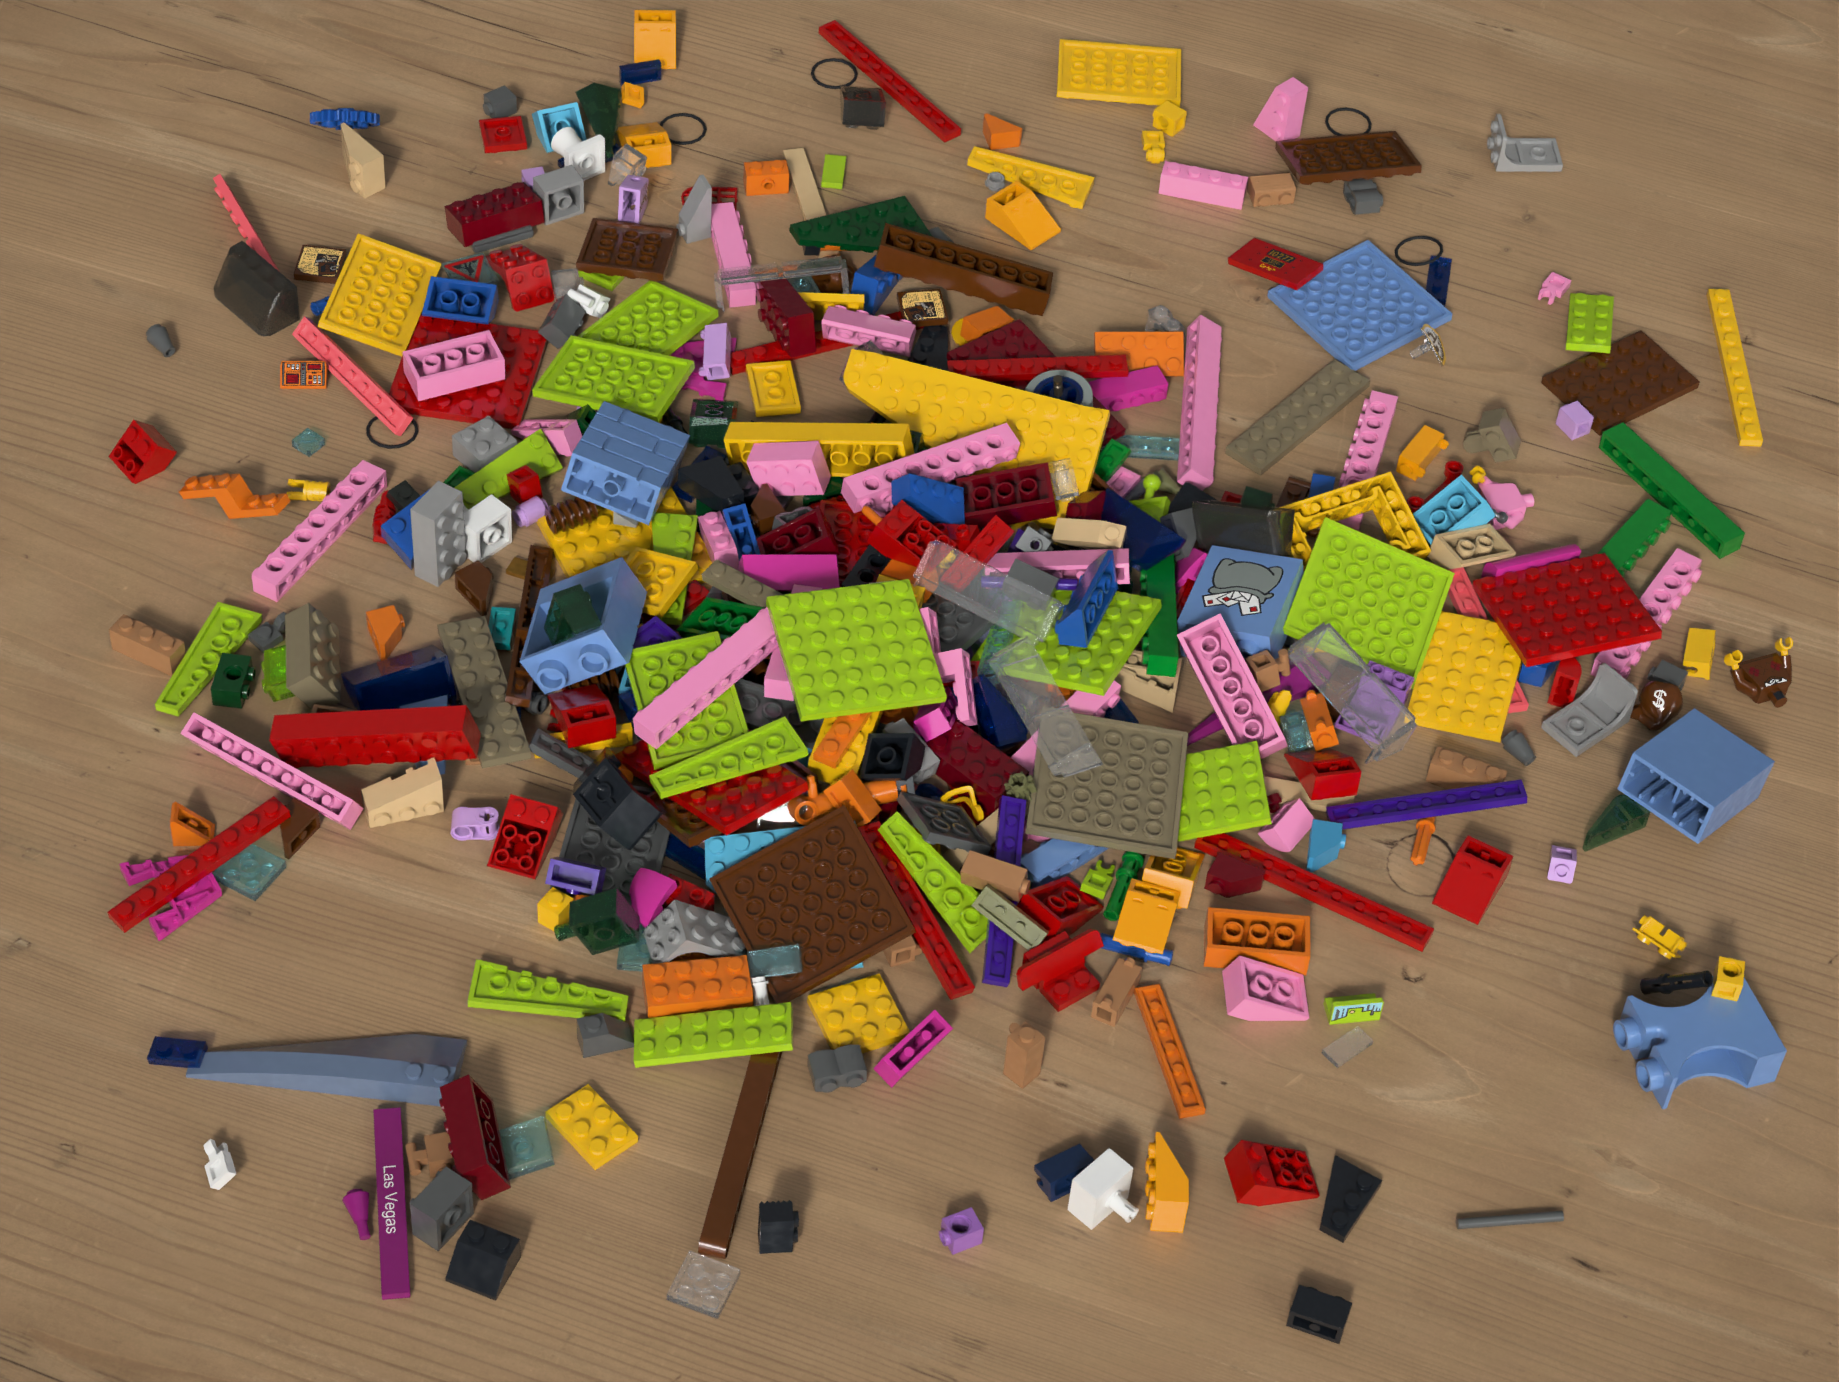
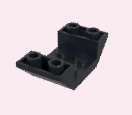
M605 747L576 780L573 786V795L602 830L626 849L631 850L660 818L663 812L649 796L637 792L618 769L622 763L608 747Z

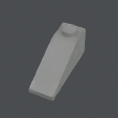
M699 175L679 213V223L676 225L679 236H682L687 244L711 238L712 187L704 175Z

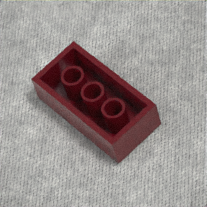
M517 182L502 189L497 188L492 190V192L474 195L472 198L454 201L452 204L444 206L447 228L464 247L471 246L476 241L528 225L536 226L544 223L542 200L524 182Z
M784 275L758 280L759 289L756 290V296L760 302V309H758L759 320L766 325L767 331L773 334L775 341L780 343L782 350H785L791 358L816 352L814 313Z
M1048 462L955 479L956 486L964 488L965 524L978 525L979 530L984 529L995 515L1007 525L1057 516Z
M957 718L952 729L925 742L940 759L935 774L955 789L971 786L974 790L977 805H980L989 815L999 808L1001 796H1007L1004 784L1008 783L1010 775L1023 772L1026 777L1029 776L1028 770ZM969 792L961 793L965 797L970 798Z
M469 1074L441 1086L442 1098L439 1099V1103L446 1116L444 1127L450 1136L448 1148L455 1162V1165L452 1167L453 1171L472 1183V1193L474 1192L481 1200L510 1189L511 1185L493 1099Z

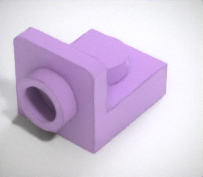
M1552 845L1547 878L1571 884L1577 863V850Z

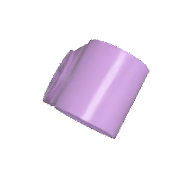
M458 807L452 812L451 836L461 841L495 839L500 827L497 823L499 819L498 811L493 807Z

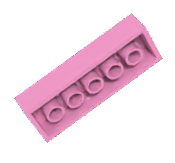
M1221 614L1177 634L1178 641L1231 745L1257 741L1261 759L1287 747L1286 739Z

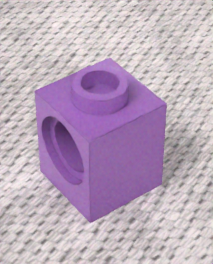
M970 1207L942 1218L939 1237L942 1244L948 1246L952 1255L982 1244L984 1228L974 1210Z

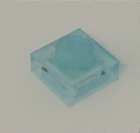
M309 428L292 439V447L308 457L325 445V438Z

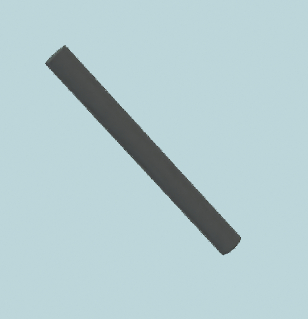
M1561 1210L1457 1218L1456 1228L1469 1229L1564 1221V1214Z

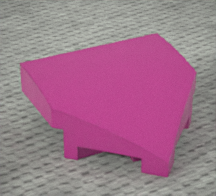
M1193 547L1189 557L1177 561L1175 567L1176 595L1188 578L1196 581L1201 566L1208 555L1207 553Z

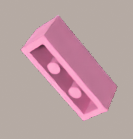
M709 512L699 516L698 522L701 538L712 563L717 559L738 570L739 558L737 547L721 512Z

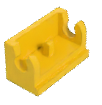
M1689 628L1683 666L1695 667L1697 670L1687 669L1688 676L1710 680L1715 652L1716 630Z

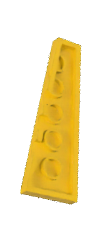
M976 146L973 147L967 165L989 174L992 172L1001 173L1004 176V180L1012 183L1019 181L1032 191L1064 202L1072 208L1079 209L1083 208L1095 180V177Z

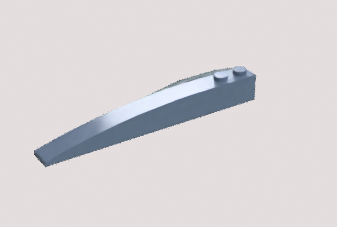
M405 1034L195 1052L191 1054L186 1078L440 1106L439 1099L442 1098L440 1087L460 1077L467 1040L421 1034Z

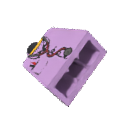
M627 175L619 186L618 221L640 224L648 203V178ZM635 205L634 209L631 210L630 206Z

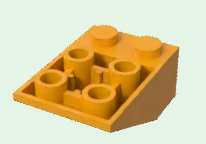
M634 10V68L676 69V10Z
M657 122L616 127L629 170L671 165V142L667 131Z
M1019 181L1013 182L987 198L985 219L1029 250H1033L1061 232L1060 227L1033 191Z
M1132 878L1113 940L1125 946L1142 948L1149 953L1163 954L1181 892Z
M1155 1132L1154 1142H1149L1148 1158L1146 1157L1145 1174H1148V1180H1146L1145 1196L1148 1197L1145 1219L1150 1220V1231L1183 1233L1189 1204V1179L1161 1133Z

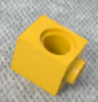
M1165 101L1162 105L1157 106L1153 112V127L1173 137L1185 128L1187 111L1169 101Z
M1719 956L1713 972L1711 996L1738 1001L1743 987L1745 961Z

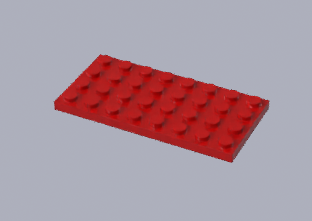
M644 740L625 747L621 752L615 754L617 759L634 776L651 787L653 786L649 775L663 770H654L648 746ZM776 765L668 798L727 836L808 791L809 788L807 781L783 766Z

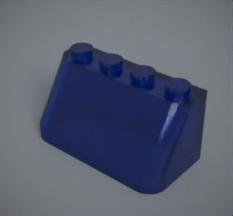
M1106 489L1101 521L1126 526V538L1123 549L1129 548V559L1131 560L1129 565L1139 572L1142 569L1147 571L1183 547L1187 540L1111 489Z
M434 645L341 673L344 687L356 710L360 711L400 709L399 706L444 695L448 696V704H450V698L456 695L448 656Z

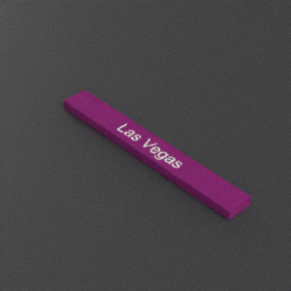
M401 1107L373 1109L382 1300L410 1298Z

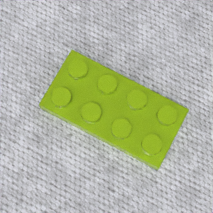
M1570 293L1566 350L1610 353L1614 296Z

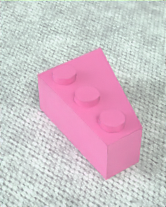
M1294 77L1276 86L1253 126L1274 141L1298 138L1301 132L1308 87Z

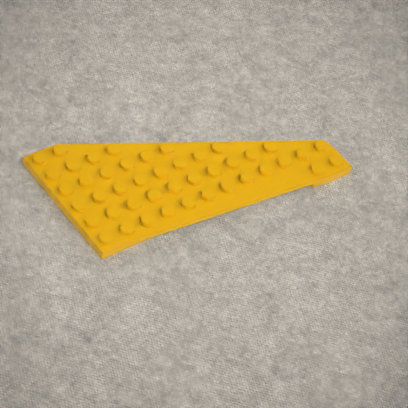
M851 349L843 375L848 392L893 424H909L911 436L929 449L1007 423L1020 442L1017 457L1009 462L1005 461L991 468L981 469L968 476L1048 462L1057 516L1032 520L1040 527L1054 529L1057 518L1066 517L1068 503L1082 492L1089 491L1108 425L1110 410L1083 406L874 352Z

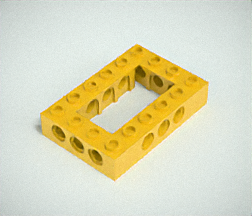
M1391 471L1270 510L1263 521V525L1278 555L1303 559V569H1305L1312 551L1306 540L1307 535L1305 532L1321 527L1325 517L1337 522L1373 510L1389 545L1423 560L1431 552Z

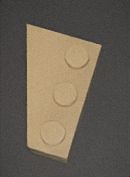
M1133 650L1115 678V681L1121 685L1120 690L1173 713L1182 658H1178L1175 677L1146 675V665L1142 664L1143 652Z
M435 757L427 760V765L416 770L413 767L406 769V774L392 780L391 777H388L361 789L362 804L369 828L444 812L442 778Z

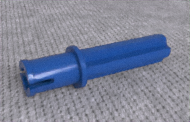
M1100 933L1104 947L1101 949L1141 958L1146 963L1147 961H1152L1170 967L1174 950L1164 949L1163 954L1149 953L1142 948L1122 945L1113 940L1114 936Z

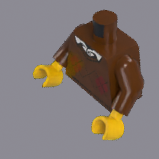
M1787 637L1785 639L1786 647L1782 644V638L1775 642V648L1781 652L1780 656L1776 652L1741 662L1743 656L1739 650L1725 655L1724 663L1732 667L1730 672L1736 690L1749 696L1757 704L1771 701L1776 708L1785 705L1787 702L1785 695L1792 683L1791 655H1788V649L1793 646L1792 638Z

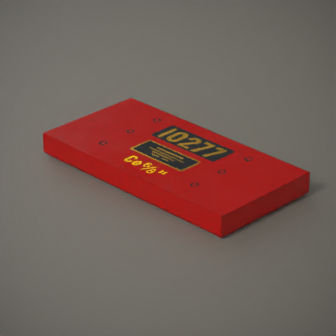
M1253 238L1228 257L1229 265L1294 290L1300 289L1323 271V263L1257 238Z

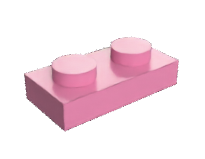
M1121 466L1106 483L1118 494L1120 503L1141 480V476Z

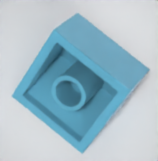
M577 102L539 110L532 114L537 136L546 153L554 152L551 148V141L554 135L565 127H572L582 141L587 140Z

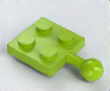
M1148 474L1143 479V487L1146 490L1144 499L1125 501L1120 525L1126 526L1124 544L1163 539L1164 531L1160 517L1168 514L1171 501L1167 496L1153 498L1155 491L1161 486V480L1156 474Z

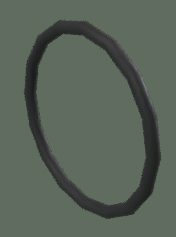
M836 58L821 60L811 70L813 80L818 85L830 89L846 88L856 81L858 75L856 68L850 62ZM825 62H842L853 69L854 78L845 85L831 86L818 81L815 78L814 71L818 65Z
M1347 107L1337 108L1333 111H1330L1329 114L1326 116L1325 124L1328 130H1330L1333 134L1337 136L1343 134L1334 131L1330 127L1328 120L1333 113H1336L1338 111H1353L1358 114H1361L1364 118L1367 119L1369 124L1368 129L1364 133H1369V131L1371 130L1372 123L1369 117L1365 113L1357 109Z
M687 113L672 114L660 123V126H663L668 119L686 116L692 117L702 124L704 130L697 139L680 142L669 138L671 143L679 145L693 144L700 141L705 136L707 130L705 123L699 117Z
M1428 236L1407 238L1395 248V257L1398 261L1411 266L1433 263L1443 253V245L1439 240ZM1427 239L1436 242L1440 247V252L1432 260L1412 263L1401 259L1398 256V249L1408 241Z
M377 416L372 418L366 427V435L369 440L375 445L387 449L404 447L414 441L418 434V424L413 419L411 422L415 426V433L411 439L399 445H385L375 441L370 435V427L378 419Z

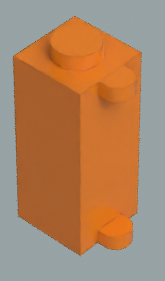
M1314 690L1307 691L1306 698L1300 699L1315 751L1338 745V738L1323 692L1316 694Z

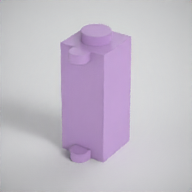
M727 323L705 325V330H702L700 337L704 339L703 367L699 368V375L707 376L708 380L730 378L731 335Z

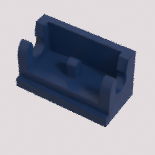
M1079 1143L1034 1165V1171L1041 1178L1036 1182L1047 1195L1049 1201L1053 1202L1070 1193L1072 1179L1089 1166L1094 1159Z

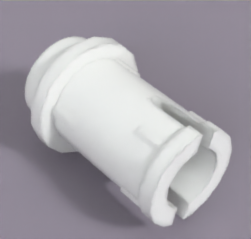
M765 976L750 978L754 1006L768 1005L769 998L766 984L769 981H766Z

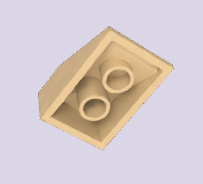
M341 123L343 158L350 185L354 192L359 193L365 199L386 188L383 154L346 123Z

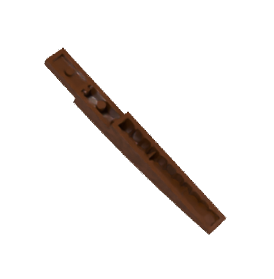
M530 545L505 702L515 706L529 708L533 679L520 663V658L540 589L548 586L553 557L552 548Z

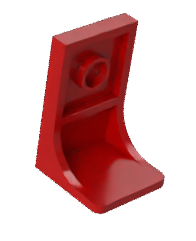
M522 244L512 245L509 250L505 251L494 250L489 252L490 255L484 256V264L503 278L514 311L518 312L554 301L555 297L547 259Z

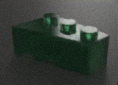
M581 584L553 593L544 625V630L553 646L593 631L602 625L592 607L589 593L583 590Z

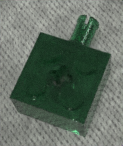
M615 888L571 901L569 922L555 925L554 932L559 942L577 936L592 955H596L639 942L640 917L619 890Z

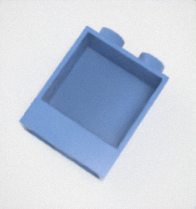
M603 401L597 414L572 453L561 491L649 525L678 473L691 435L633 413L628 409Z
M622 557L540 589L520 663L544 695L630 662L638 630L637 626H639L647 591Z

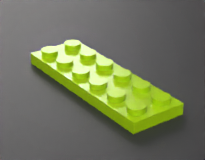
M791 1002L635 1019L634 1021L635 1068L793 1050V1008Z

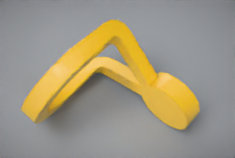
M971 786L953 789L940 798L941 802L953 805L965 801L972 809L973 816L977 822L984 819L983 810L980 805H977L974 790ZM969 792L970 798L964 796L947 801L957 794Z

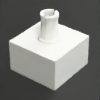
M492 494L470 509L464 505L466 557L473 563L478 560L482 563L512 542L511 509Z
M1107 1149L1072 1179L1068 1211L1091 1230L1113 1211L1120 1215L1127 1223L1131 1222V1219L1133 1220L1139 1211L1137 1207H1134L1127 1201L1133 1167L1113 1150Z

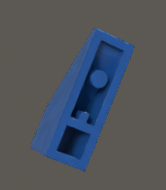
M746 504L723 509V518L737 547L739 561L742 555H761Z

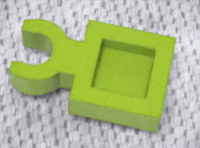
M1099 860L1096 863L1095 870L1089 869L1082 882L1080 891L1104 900L1112 885L1115 865H1111L1109 869H1104L1101 867L1102 860Z

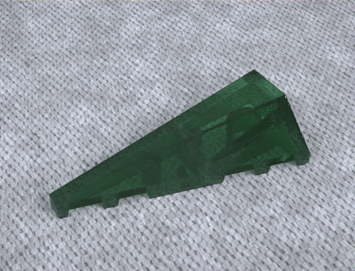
M592 83L575 93L595 135L601 134L605 138V156L608 159L614 156L612 148L616 143L614 135L617 134L618 108L621 107L620 97H622V92L617 88Z

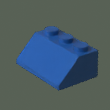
M431 276L422 316L489 324L495 318L499 302L497 285Z

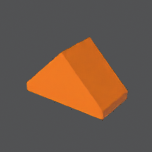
M988 113L984 115L983 134L990 150L1013 148L1021 145V127Z
M177 802L172 803L170 827L173 846H203L214 838V823Z

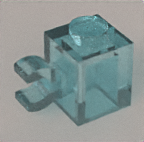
M1294 709L1286 712V715L1279 717L1290 752L1303 751L1314 746L1303 710L1296 712Z

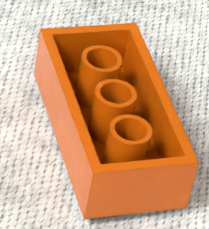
M1208 907L1204 925V967L1226 968L1238 956H1243L1306 976L1310 961V916Z
M747 955L642 965V985L647 1018L753 1006V992Z

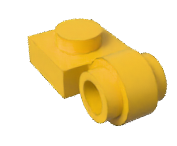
M1142 131L1141 140L1143 150H1146V161L1150 162V164L1164 162L1165 141L1163 131Z

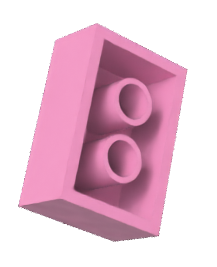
M819 441L754 443L746 461L758 489L760 490L762 484L767 483L775 496L824 495L831 478Z

